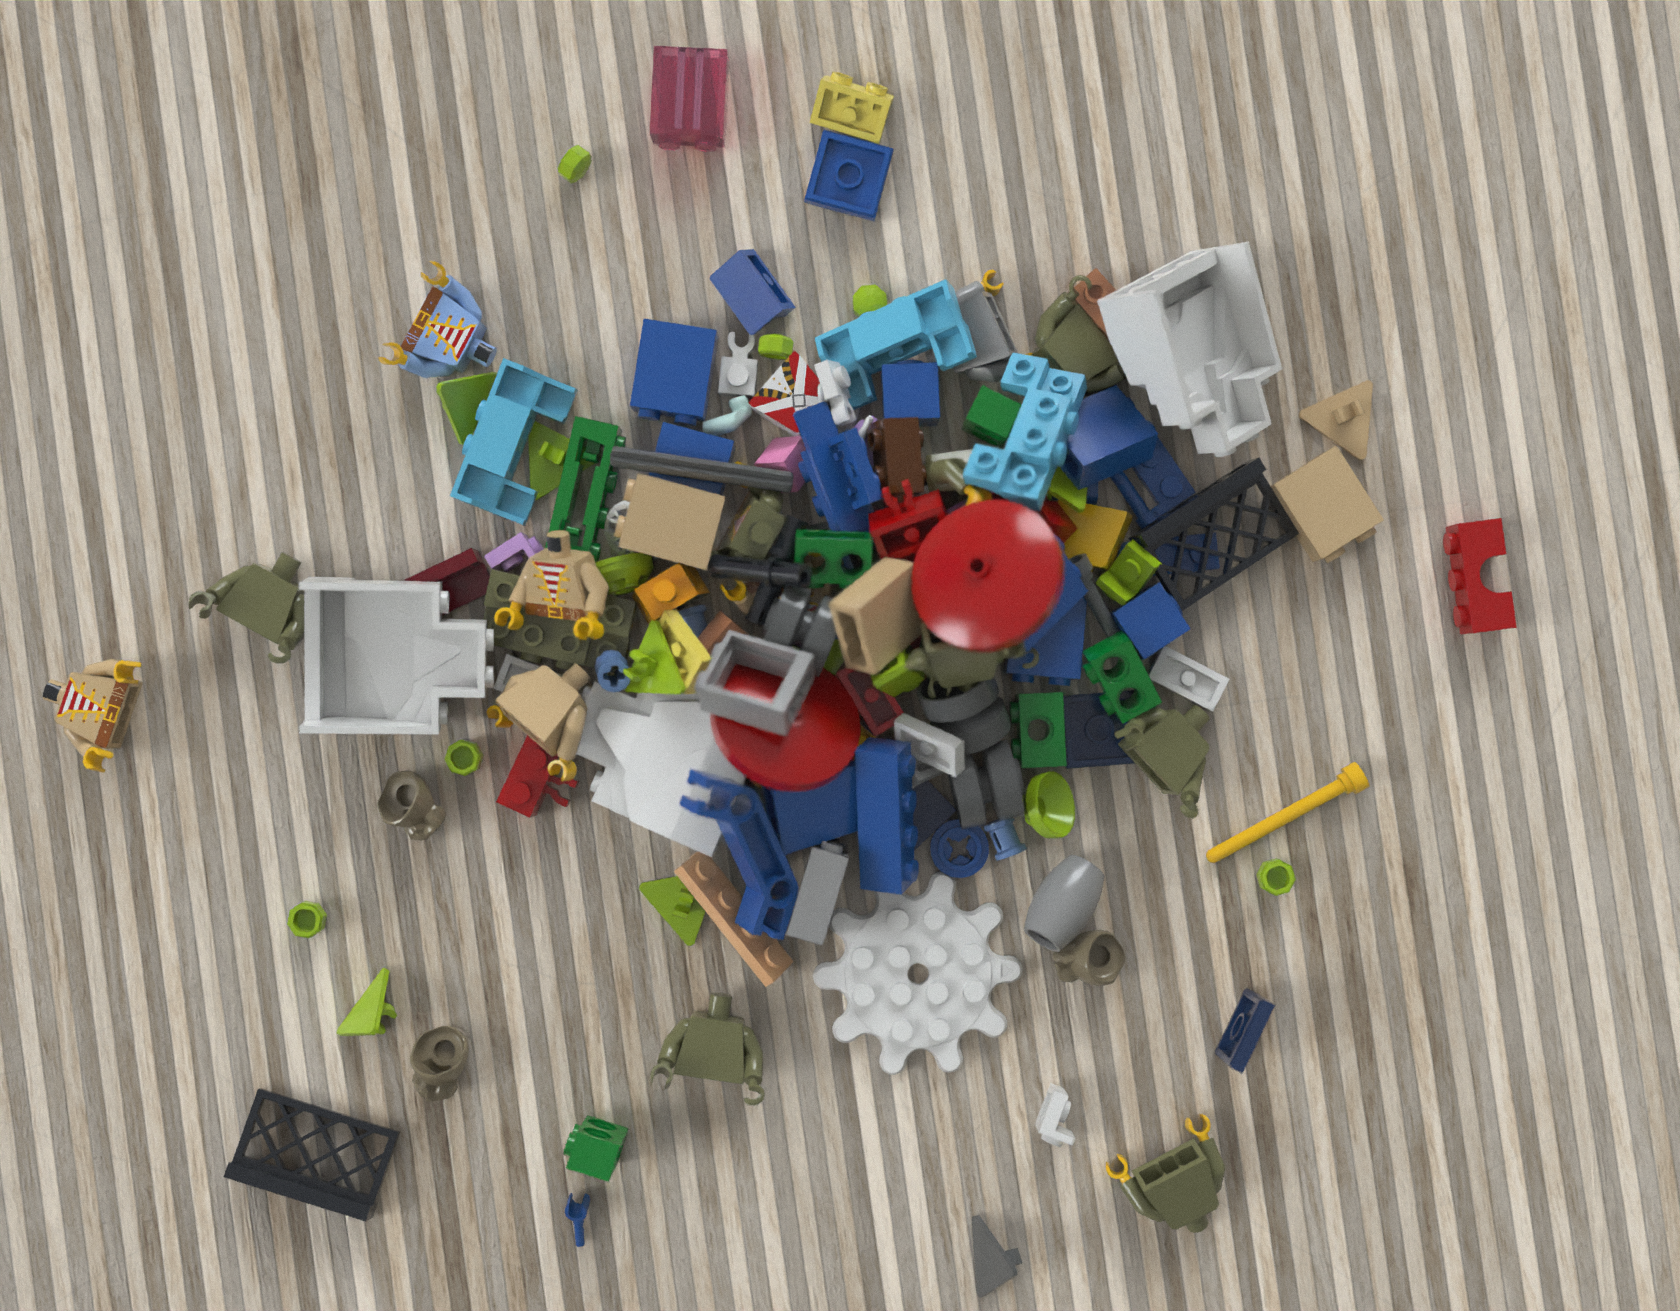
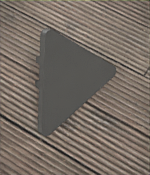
M977 1215L972 1217L976 1293L981 1298L1017 1276L1018 1271L1015 1265L1022 1264L1023 1262L1018 1248L1004 1251L982 1218Z

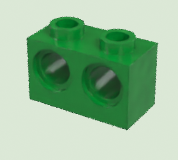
M982 385L961 430L1000 448L1005 440L1008 441L1022 404Z
M796 530L795 563L803 564L805 556L814 552L821 554L825 559L819 567H809V569H812V581L807 588H823L825 583L840 584V588L847 589L870 570L872 562L871 533L860 531ZM848 554H857L862 558L861 564L853 569L844 567L841 561Z
M1122 630L1082 651L1088 662L1082 667L1092 685L1099 683L1104 694L1098 696L1108 716L1115 713L1123 724L1162 703L1131 640ZM1118 657V662L1113 668L1103 669V665L1108 658ZM1134 688L1130 698L1119 700L1123 690Z
M587 1115L581 1125L575 1124L572 1133L570 1132L563 1152V1155L569 1156L566 1169L609 1182L619 1162L629 1128Z

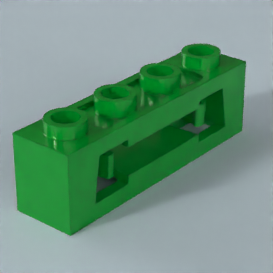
M575 416L549 532L564 530L566 522L571 523L584 468V465L580 463L584 442L587 441V446L583 453V458L588 462L598 464L600 449L604 447L600 466H595L582 523L586 526L582 546L578 545L583 530L570 526L566 527V531L569 532L571 550L590 552L594 556L596 563L599 561L602 544L596 543L599 529H605L606 516L610 511V508L605 507L607 494L614 493L618 479V472H613L614 467L610 464V454L615 446L625 448L626 437L621 436L622 429L617 425Z

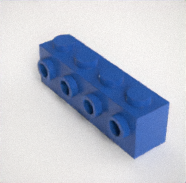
M869 737L855 749L860 889L902 895L917 880L919 873V863L917 860H914V847L918 839L917 826L913 825V812L917 804V794L915 791H912V777L916 769L915 756L911 755V742Z

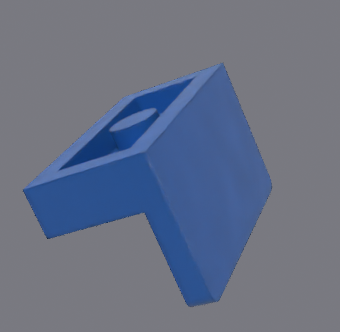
M754 249L739 250L710 276L713 285L750 335L757 334L774 318L786 317L796 308Z

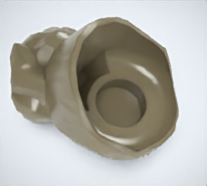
M406 770L393 773L387 779L384 790L377 802L382 820L391 826L404 827L406 835L411 840H427L441 826L446 817L444 808L434 803L430 788L425 780L413 771Z
M1093 930L1079 934L1061 951L1054 952L1053 959L1056 973L1061 981L1072 983L1079 979L1084 983L1094 986H1105L1115 982L1124 965L1125 954L1123 947L1112 933L1104 930Z
M441 1026L421 1034L413 1046L410 1055V1063L415 1071L412 1082L419 1095L426 1102L449 1099L458 1088L456 1079L461 1075L465 1067L469 1047L466 1037L457 1028Z

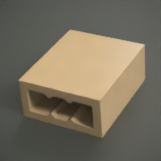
M1337 445L1271 485V488L1299 532L1296 537L1312 562L1322 560L1323 558L1326 563L1333 561L1346 552L1343 547L1345 544L1353 539L1360 543L1377 533L1374 526L1384 520Z
M637 473L636 480L628 479L623 500L630 502L627 516L619 515L614 537L621 538L619 543L621 548L707 570L726 497Z
M884 557L829 603L846 668L876 675L922 634L920 623L924 622L915 607L911 588L914 562Z

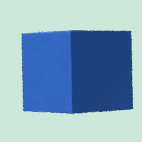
M904 360L894 364H882L881 395L883 418L918 417L919 427L938 425L940 420L937 362L923 363L920 360Z
M1160 582L1147 587L1124 606L1120 605L1110 612L1119 630H1122L1131 640L1140 660H1145L1191 629L1183 618L1180 606L1173 596L1165 591Z

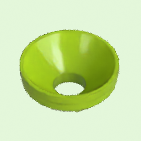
M644 553L624 554L595 563L608 584V595L613 596L633 592L634 589L647 581L654 569L653 557Z
M1047 771L1034 776L1026 788L1025 795L1022 796L1026 823L1045 838L1058 839L1067 836L1071 832L1075 821V802L1068 783L1059 773L1054 771Z

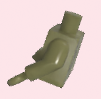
M1078 275L1072 278L1069 283L1070 292H1063L1041 315L1034 338L1037 348L1033 351L1032 356L1048 359L1049 368L1084 374L1087 383L1085 394L1098 393L1116 385L1127 377L1118 362L1119 360L1109 340L1082 307L1076 304L1075 299L1079 296V293L1075 289L1074 283L1084 281L1088 286V290L1092 288L1088 277Z
M281 552L272 569L256 563L250 566H243L221 578L209 587L206 592L197 591L189 597L188 608L191 609L199 603L206 605L199 611V618L206 619L211 615L212 604L218 605L216 610L270 641L279 644L278 650L285 655L276 657L270 652L268 658L274 663L283 664L290 660L291 650L295 649L304 636V590H299V585L292 581L302 562Z
M920 623L925 647L916 648L904 666L907 670H922L929 676H937L941 687L957 686L960 691L967 692L976 687L978 682L995 677L996 666L1004 658L1025 656V644L1023 640L1014 646L999 651L970 652L944 642L925 623Z
M1193 705L1184 715L1177 710H1163L1158 707L1149 709L1129 720L1123 729L1115 732L1117 739L1125 737L1118 745L1163 794L1179 795L1181 793L1180 799L1184 803L1180 807L1181 812L1190 819L1196 818L1198 815L1196 803L1199 801L1206 764L1205 756L1210 748L1207 741L1198 732L1210 718L1197 705Z
M710 993L708 1012L693 1011L691 1018L681 1019L665 1037L657 1059L658 1064L651 1070L649 1078L651 1085L656 1074H664L667 1077L664 1089L669 1088L671 1085L673 1074L737 1084L745 1082L749 1085L748 1089L750 1091L760 1094L756 1099L745 1097L744 1102L746 1104L754 1106L764 1100L765 1092L759 1086L763 1081V1051L753 1029L745 1026L744 1018L730 1015L731 995Z

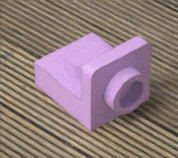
M520 532L484 555V558L492 569L499 571L503 568L507 572L524 561L521 557L524 554H527L530 558L544 548L535 536L529 539L526 534Z

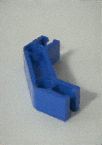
M690 769L687 783L694 786L698 784L709 790L713 786L710 800L705 802L697 799L696 801L689 796L682 795L679 805L697 816L716 820L746 884L734 923L753 935L761 936L764 931L771 938L783 940L799 888L758 795L754 790L731 778ZM736 797L735 803L731 806L733 799Z

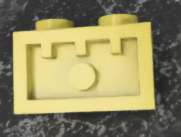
M832 72L831 76L825 75L820 80L809 123L879 144L890 106L894 99L893 95L887 94L888 88L871 82H867L866 87L852 83L853 77L839 72Z
M664 610L659 622L685 685L684 695L696 694L695 683L701 671L707 670L711 656L677 610Z

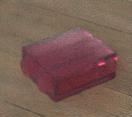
M654 46L650 136L653 144H658L659 148L665 150H678L680 145L695 146L696 150L704 152L716 151L717 147L725 148L729 81V56L727 49Z

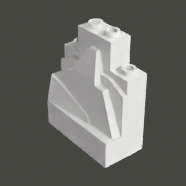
M1249 242L1190 251L1098 300L1109 342L1130 386L1136 385L1147 390L1150 404L1157 406L1163 426L1179 425L1181 430L1191 428L1198 454L1214 453L1215 457L1230 455L1236 452V446L1258 438V432L1272 424L1262 386L1269 383V377L1282 370Z
M308 577L299 582V590H304L305 721L299 726V733L439 734L441 724H448V702H441V697L485 698L486 688H493L494 666H487V651H494V629H487V620L442 619V613H449V591H442V582L355 580V578Z
M594 681L592 687L587 685L581 695L588 707L587 717L576 754L606 767L604 772L598 770L592 781L590 791L595 793L591 801L629 818L631 822L712 857L719 846L718 843L722 836L716 820L697 816L679 805L682 795L689 796L696 801L697 799L705 802L710 800L713 786L709 790L698 784L695 786L688 784L687 778L690 769L731 778L744 785L747 777L734 768L720 751L712 733L710 713L700 710L698 693L686 695L638 693L634 697L622 691H606L598 681ZM736 797L733 799L731 806L735 803Z

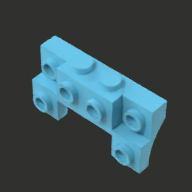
M947 279L909 296L896 298L889 305L875 311L865 312L859 318L814 338L821 362L825 360L839 362L840 366L843 365L847 370L851 385L848 387L851 397L848 400L853 410L877 400L871 375L881 371L882 364H894L898 361H904L933 348L938 367L944 372L977 357L969 326L961 315L955 289Z
M1012 352L1000 382L1002 391L1024 396V401L1004 450L975 444L963 472L964 483L985 488L1011 502L1023 505L1028 509L1040 511L1057 466H1062L1065 461L1067 439L1069 435H1074L1077 430L1079 421L1078 411L1087 390L1086 377L1084 374L1049 368L1048 359Z
M503 358L487 401L482 400L478 406L475 420L479 422L474 435L469 434L464 442L462 454L465 455L450 496L525 526L538 492L513 482L512 478L536 416L539 414L565 424L578 390Z

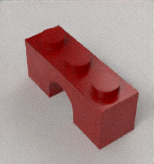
M1502 518L1447 526L1446 533L1443 536V547L1445 553L1450 555L1451 570L1448 572V583L1451 591H1455L1456 606L1453 608V619L1456 627L1460 628V635L1517 628L1512 591L1492 592L1482 584L1480 579L1481 566L1488 558L1507 554Z

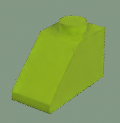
M911 645L906 647L876 675L871 674L872 683L877 689L895 697L902 692L914 690L921 681L926 679L925 673L922 670H907L904 666L914 651Z

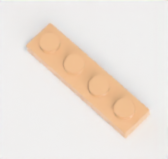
M696 851L674 870L675 874L765 987L775 982L794 962L779 942L769 937L764 931L761 936L753 935L734 923L743 897L710 856Z

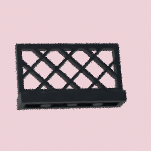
M1259 457L1244 462L1129 537L1130 541L1135 540L1157 560L1159 559L1154 550L1161 545L1167 544L1177 547L1173 567L1161 563L1155 574L1165 591L1173 596L1182 611L1299 534L1263 475V472L1267 469ZM1255 484L1263 495L1261 509L1244 505L1247 489ZM1238 496L1237 503L1230 501ZM1221 506L1235 508L1232 528L1215 524L1217 511ZM1243 511L1259 515L1256 534L1239 530ZM1209 515L1208 522L1201 520ZM1267 517L1277 519L1285 533L1276 539L1263 536ZM1192 525L1206 528L1202 547L1185 543L1188 528ZM1213 530L1230 534L1227 553L1210 549ZM1180 534L1178 541L1171 540L1172 538ZM1238 536L1254 540L1252 554L1247 558L1234 555ZM1262 542L1268 543L1267 545L1261 548ZM1184 549L1201 553L1197 572L1180 569ZM1208 555L1225 559L1223 572L1220 576L1205 575ZM1233 561L1240 562L1234 567H1232ZM1166 571L1172 572L1171 578ZM1179 574L1196 578L1193 594L1184 600L1176 588ZM1203 580L1209 581L1208 584L1202 587Z
M259 1088L233 1160L228 1162L223 1177L366 1222L374 1216L378 1204L376 1201L400 1131ZM265 1099L277 1102L284 1116L268 1126L265 1125L260 1114ZM287 1106L296 1108L298 1110L289 1113ZM306 1111L313 1114L319 1128L301 1137L292 1118ZM322 1117L331 1119L333 1121L324 1124ZM286 1121L295 1141L277 1150L268 1130ZM257 1122L260 1130L253 1133ZM339 1122L348 1124L354 1139L336 1148L327 1128ZM357 1128L367 1130L368 1132L359 1135ZM321 1132L330 1152L312 1161L303 1141ZM373 1133L389 1137L384 1153L371 1159L362 1139ZM262 1134L271 1154L259 1160L245 1156L250 1140ZM357 1143L365 1163L347 1172L338 1152ZM298 1145L306 1165L293 1171L285 1167L279 1154ZM333 1156L341 1176L328 1182L320 1178L314 1165ZM274 1158L276 1165L265 1161ZM381 1159L378 1170H376L373 1163ZM367 1166L374 1179L370 1194L357 1191L350 1178V1175ZM309 1169L312 1176L300 1172ZM344 1179L347 1187L335 1183Z

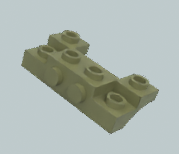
M491 570L484 600L486 609L483 620H487V629H494V646L520 651V659L542 664L543 657L557 660L556 667L567 670L574 663L595 668L596 658L606 650L619 651L626 659L628 658L637 602L607 595L606 610H604L603 616L598 618V621L604 627V634L597 640L589 637L586 640L577 638L573 631L574 624L576 623L574 620L528 615L525 613V608H521L520 611L524 618L523 626L518 630L508 629L511 615L503 627L495 624L494 617L500 608L510 607L511 602H509V598L520 576ZM611 666L610 672H615L618 666Z

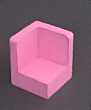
M802 437L774 438L754 463L755 467L792 472L794 480L791 492H798L805 483L798 466V462L803 461L800 452L806 450Z

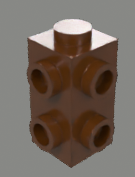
M918 417L883 418L872 423L867 435V444L869 450L873 453L872 470L880 480L881 493L882 488L889 486L891 495L898 498L899 503L903 502L905 492L902 487V481L907 479L910 481L913 495L924 492L927 472L921 458L924 435L919 427Z

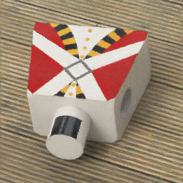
M794 350L748 404L754 413L792 436L799 437L801 435L793 414L800 409L817 404L818 385L820 382L815 373ZM825 400L828 406H830V402L828 400Z

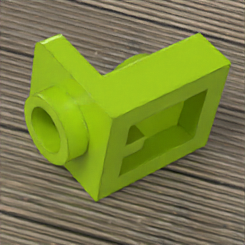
M1132 540L1126 544L1110 569L1098 578L1096 584L1104 590L1110 599L1124 606L1140 594L1161 565V562L1135 540Z

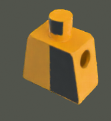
M677 563L634 589L632 598L637 602L639 610L649 625L651 621H659L664 610H683L708 595L710 591L695 567Z

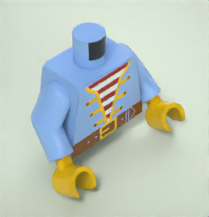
M429 261L437 267L438 274L435 278L430 279L421 272V277L432 285H439V289L432 286L401 346L393 342L382 344L393 349V359L388 360L384 357H378L379 361L384 365L399 364L401 369L423 378L450 376L454 371L463 373L471 360L489 367L495 358L497 348L482 341L487 328L481 322V309L467 288L452 276H446L445 268L441 264Z

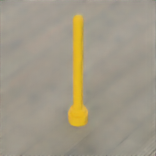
M1356 762L1341 768V773L1336 775L1337 780L1209 849L1206 853L1207 860L1211 863H1216L1344 792L1347 795L1352 792L1358 794L1369 788L1370 785L1364 772Z

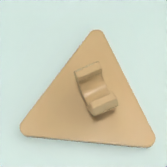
M1366 380L1301 410L1298 416L1356 459L1363 460L1367 456L1373 383Z

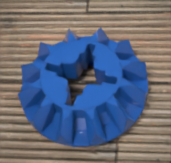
M955 819L947 821L935 831L930 842V852L934 864L941 872L954 878H965L974 875L984 866L989 854V844L985 833L979 826L962 830L959 820ZM969 835L970 837L965 847L972 858L969 859L967 856L964 857L959 854L949 861L948 859L951 857L953 848L946 839L949 837L951 840L960 842Z

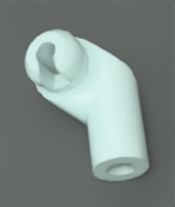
M743 395L730 399L729 407L732 413L704 421L702 424L704 433L721 436L735 431L752 414L748 398Z

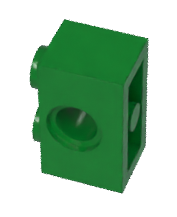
M1063 692L1015 694V701L1009 703L1011 724H1017V738H1011L1013 759L1016 758L1018 760L1020 768L1066 766ZM1035 719L1043 721L1046 726L1045 736L1037 741L1031 739L1027 732L1028 725Z

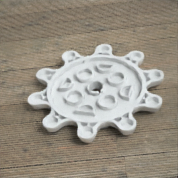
M941 871L931 876L926 891L918 896H910L905 892L902 895L873 891L876 896V905L872 912L867 915H857L846 908L835 909L832 913L829 927L844 941L845 952L837 961L820 963L813 972L814 983L819 988L838 990L844 994L847 1000L845 1012L834 1021L832 1027L834 1037L839 1042L850 1043L863 1034L876 1036L882 1045L879 1058L880 1067L887 1074L895 1075L903 1071L909 1055L919 1049L932 1053L936 1064L942 1071L948 1073L957 1071L963 1062L959 1042L964 1033L970 1030H978L986 1036L999 1037L1006 1031V1017L992 1005L991 993L997 985L1015 982L1022 975L1023 968L1018 958L1010 955H997L989 947L988 940L990 934L1003 920L1001 908L995 903L987 902L973 911L959 909L954 902L955 878ZM917 963L925 965L929 971L927 979L920 984L912 982L907 976L910 966Z

